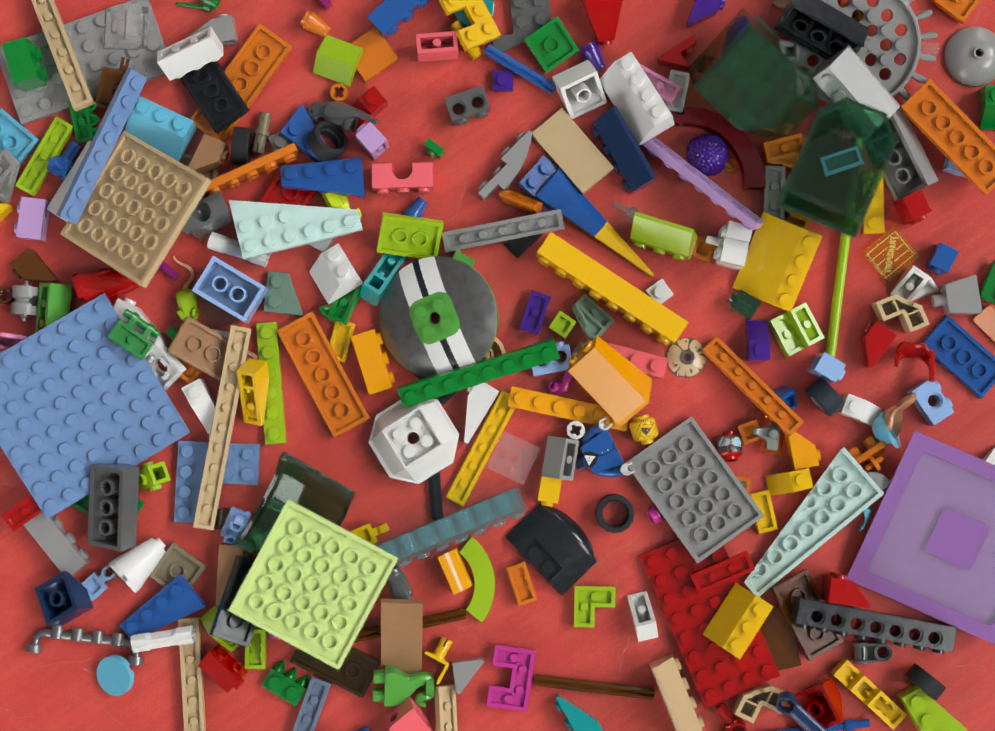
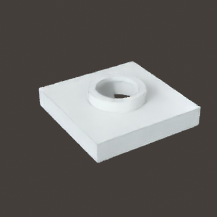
M158 339L144 358L166 391L184 373L186 368L175 356L166 352L168 348ZM158 359H161L160 362L164 367L167 366V371H162L159 368Z

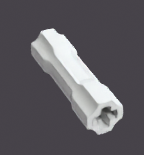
M215 232L211 233L207 243L208 249L243 259L239 241ZM270 254L246 260L266 267Z
M193 625L131 636V646L134 653L196 642Z

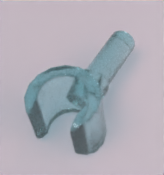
M617 201L614 203V206L624 211L630 221L633 222V215L635 212H639L636 207H625Z

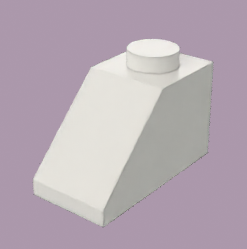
M844 394L842 397L844 404L837 410V413L872 427L882 408L854 395Z
M647 591L627 595L638 642L658 638L656 620Z

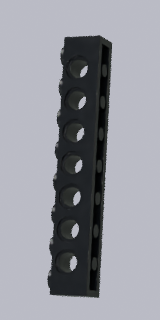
M794 596L790 621L796 623V627L808 629V626H814L816 631L828 633V629L835 630V634L847 636L848 633L855 634V638L867 640L868 636L873 637L875 642L886 644L887 640L894 641L893 645L901 647L911 644L914 649L925 651L927 647L932 648V652L944 654L945 651L953 652L957 630L956 627L797 596ZM817 610V618L812 620L811 614ZM836 614L837 620L832 624L831 617ZM853 618H856V625L854 627H851V620ZM875 621L876 627L871 631L870 624ZM894 625L895 631L890 635V627ZM914 629L913 637L909 638L910 630ZM933 632L934 637H933V639L929 642L928 636H929L930 633Z

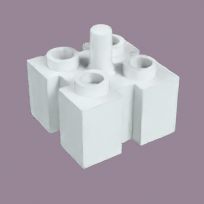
M728 221L722 228L720 227L718 237L707 235L705 243L718 246L715 247L713 259H716L715 265L735 270L744 267L753 230L746 229L741 223Z

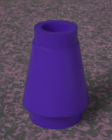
M594 41L580 49L583 53L581 54L585 60H589L597 72L606 67L599 45H596Z

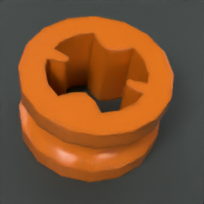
M337 83L330 89V96L334 101L345 102L348 99L349 93L345 85ZM338 88L340 91L341 89L344 90L342 92L344 96L341 98L339 96L335 97V90Z

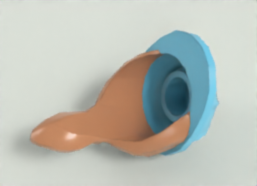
M916 393L903 397L896 405L887 408L875 419L872 424V431L878 441H882L885 444H893L897 449L901 448L899 434L902 428V412L914 403Z

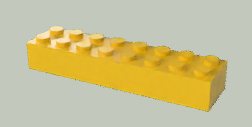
M550 232L537 252L536 257L540 264L547 268L550 265L556 269L555 273L563 279L568 277L572 280L571 284L580 290L585 288L590 292L588 294L590 297L597 301L603 300L607 303L605 306L613 312L620 311L624 314L622 317L630 323L635 321L641 325L639 328L647 334H655L658 336L656 340L665 346L667 344H674L689 323L552 232Z

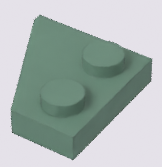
M268 271L266 288L269 290L265 295L264 311L303 316V310L298 301L290 274Z
M586 294L571 308L587 339L591 341L596 336L601 337L615 321Z

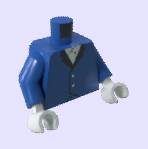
M604 416L598 423L590 427L581 440L582 446L579 447L583 455L576 459L575 467L579 471L589 466L591 472L596 473L599 477L614 478L622 475H631L635 471L630 472L627 467L633 463L627 462L624 464L608 431L613 423L607 425L604 420L608 416Z

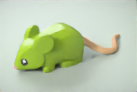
M173 256L177 264L187 268L191 273L182 290L176 293L179 308L177 314L183 321L186 316L197 321L200 314L197 308L198 297L192 289H188V286L194 279V271L189 265L181 263Z

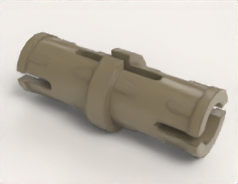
M259 112L257 127L253 132L255 135L251 150L253 153L264 155L266 139L270 134L268 129L272 115L269 113L263 114V112Z

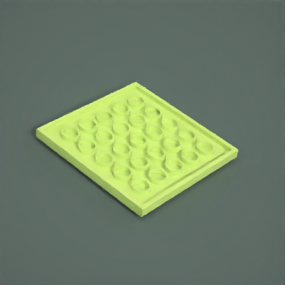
M288 499L228 611L339 670L392 572L398 557Z

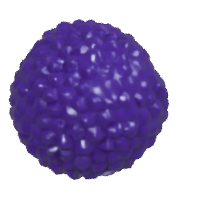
M709 133L696 136L689 141L686 147V158L693 167L705 176H715L721 173L726 165L728 147L718 135H711Z

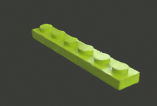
M277 322L256 323L259 360L267 362L269 373L264 417L265 445L287 443L279 337L277 332L278 324Z

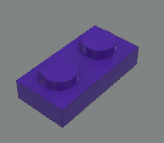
M531 291L519 328L520 330L539 335L551 296Z

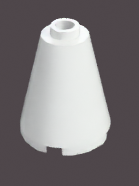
M151 537L111 560L108 565L136 593L166 553L164 550L166 545L159 538L154 540Z

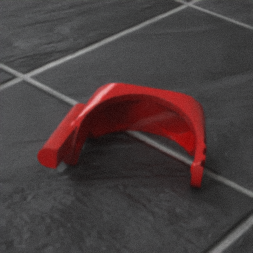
M899 343L896 349L894 367H898V361L903 358L922 360L928 366L929 382H934L935 351L929 349L924 343Z

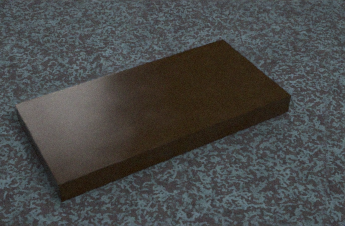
M353 646L339 670L299 648H296L290 660V663L363 698L373 678V671L377 670L381 660Z

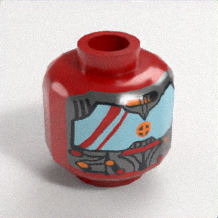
M733 431L723 432L722 436L716 438V450L725 462L738 461V458L743 454L742 438L735 435Z

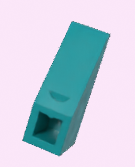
M555 694L557 700L554 703L559 712L564 711L567 717L564 721L569 730L603 731L597 718L562 695Z

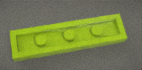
M57 116L54 118L17 181L16 187L35 197L49 173L47 170L48 159L60 155L74 131V127Z

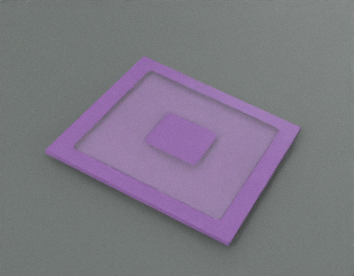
M914 430L846 578L995 644V465Z

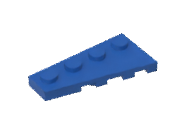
M361 157L280 166L283 188L302 191L313 190L320 193L328 194L329 192L343 196L354 195L365 198Z
M180 574L119 626L131 639V636L135 634L151 633L206 607L207 604Z

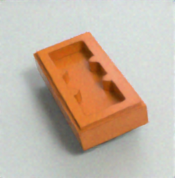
M525 561L506 567L518 607L537 601L538 599Z

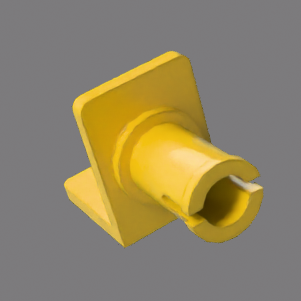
M442 636L434 652L424 651L423 653L445 665L435 683L439 685L450 664L444 658L453 643L448 640L443 647L446 638Z

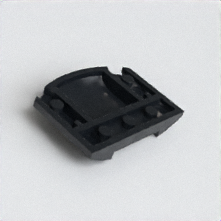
M541 503L506 536L513 546L561 595L571 588L597 562L593 546L581 527L561 510L541 505Z

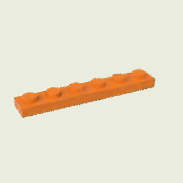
M718 336L702 349V352L788 438L803 425L804 421Z

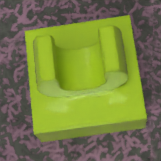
M559 311L548 328L566 339L576 321Z

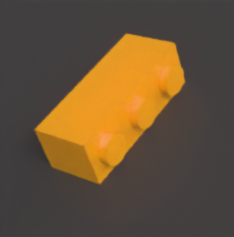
M373 329L351 336L369 395L394 388L393 383H396L393 372H389L386 365L390 362L387 353L382 352L380 346L384 344L381 334L376 333V330Z

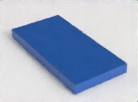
M945 315L921 343L926 344L929 349H933L935 351V360L979 399H982L995 384V356L949 315Z

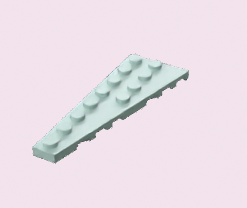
M845 447L839 451L755 566V570L744 581L753 594L758 597L761 596L884 494Z

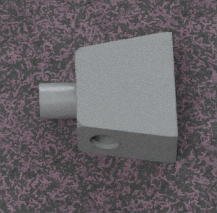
M976 275L940 286L941 294L931 295L932 307L943 306L944 314L976 315L983 313Z

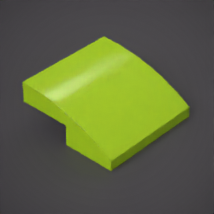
M806 302L793 308L791 312L787 311L767 322L785 358L825 338Z

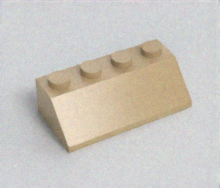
M670 654L648 663L675 731H702L705 725L701 716H696L694 709L697 708L693 696L689 697L687 693L689 685L685 677L681 678L679 670L682 668L678 658L674 659Z

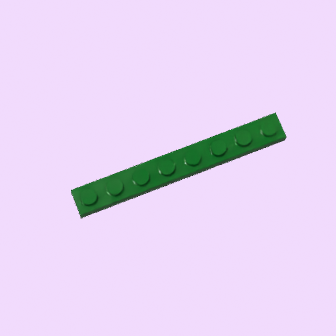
M551 338L398 386L397 391L403 408L558 360L560 356L555 340Z

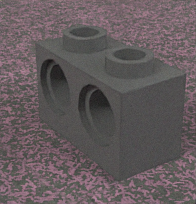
M482 85L444 98L452 125H464L469 122L468 119L474 117L481 119L488 116L487 113L490 112V105ZM479 99L483 102V105L480 108H475L472 106V102ZM456 106H461L464 108V112L456 115L453 109Z

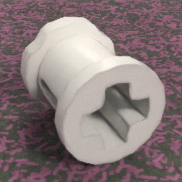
M573 421L567 425L566 433L572 439H579L584 435L585 427L581 422ZM572 425L580 426L581 429L578 436L570 433Z

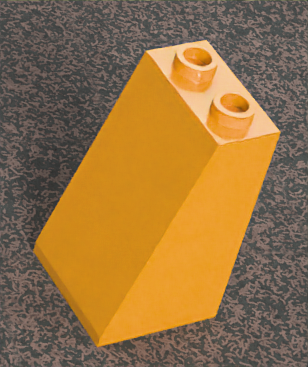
M596 336L592 341L588 340L578 353L574 352L569 358L568 372L620 426L649 403L652 379L600 337Z

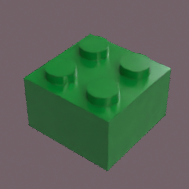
M26 37L2 43L13 84L24 92L48 85L46 79L49 76L46 67L42 66L41 59H43V54L40 47H37L34 42H31Z

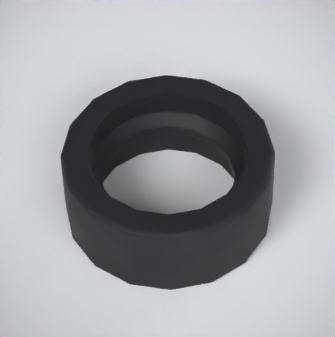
M327 121L319 122L308 134L307 138L311 151L323 161L337 160L347 150L348 146L347 137L343 130ZM320 134L332 140L335 149L328 147L322 141Z
M235 127L231 141V162L233 165L243 166L251 162L253 131L252 128Z
M606 495L596 505V521L607 532H623L633 522V506L622 495ZM613 501L623 504L627 512L626 519L621 524L615 526L608 524L603 518V508L606 504Z
M916 663L905 674L907 679L920 687L934 700H937L946 689L943 684Z

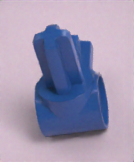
M71 141L62 156L56 155L52 159H48L47 170L64 180L74 164L72 162L81 150V146Z

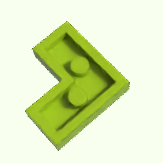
M574 585V627L594 628L595 607H615L616 587Z

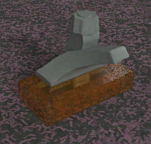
M765 415L764 427H754L753 429L754 435L763 438L761 439L759 453L781 456L784 433Z

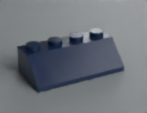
M616 106L612 107L593 121L591 131L596 139L600 138L603 144L601 146L602 151L606 157L610 156L613 161L611 165L614 167V172L616 174L619 173L623 179L621 181L623 188L626 192L630 191L632 195L653 183L656 175Z

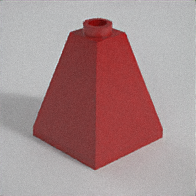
M581 0L597 41L600 42V45L612 44V40H615L623 0Z

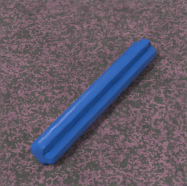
M491 44L486 47L484 51L486 56L545 92L553 93L556 86L552 81Z

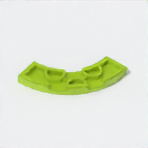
M471 537L459 552L469 563L475 582L474 594L466 610L480 622H483L493 602L495 576L486 551L475 538Z

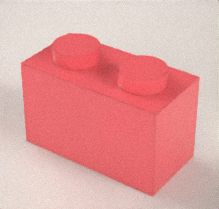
M456 31L416 34L418 62L458 59Z

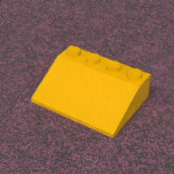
M762 212L760 218L765 222L761 228L755 230L747 249L745 265L739 269L732 287L791 312L822 235Z

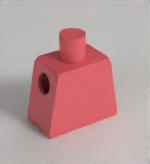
M411 697L407 698L386 717L388 726L386 731H433L431 722Z

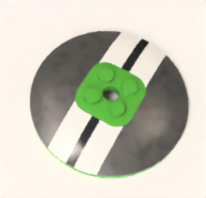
M435 256L416 260L405 266L393 277L381 300L379 322L385 345L395 360L410 372L427 378L481 361L487 355L496 336L498 309L489 284L477 270L463 261L450 257ZM434 312L440 315V321L437 324L431 321V315Z

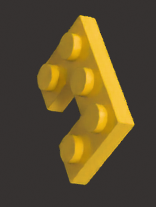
M438 0L446 16L460 10H464L471 26L461 29L456 33L465 52L498 39L501 36L483 0Z

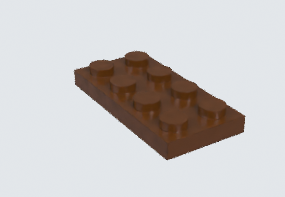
M802 569L770 588L807 661L815 659L844 642L841 635L835 634V630L828 629V633L816 631L814 626H808V629L796 627V623L790 621L794 596L823 601L807 569ZM817 610L812 612V620L817 618Z

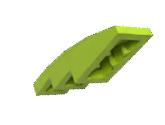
M255 626L249 647H245V669H266L268 632L258 626Z

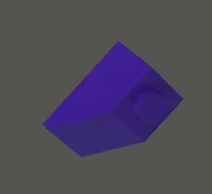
M696 0L686 26L692 27L716 16L718 10H723L726 0Z
M766 320L745 321L746 361L770 360V337Z

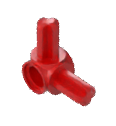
M720 703L715 707V712L725 723V731H733L732 728L735 726H741V731H747L745 721L737 715L734 716L724 703Z

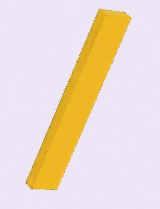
M504 390L499 394L446 495V498L461 506L465 505L515 409L507 406L510 393Z

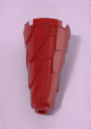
M106 267L72 274L78 299L81 302L83 301L81 306L103 293L112 302L120 296L140 287L139 284L114 268Z

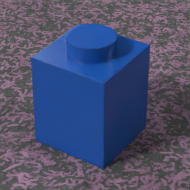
M942 242L935 244L925 266L930 268L929 271L935 275L947 274L959 251Z

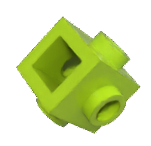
M151 461L141 465L142 469L139 470L141 491L150 489L151 492L162 488L161 484L171 480L164 461L156 464Z

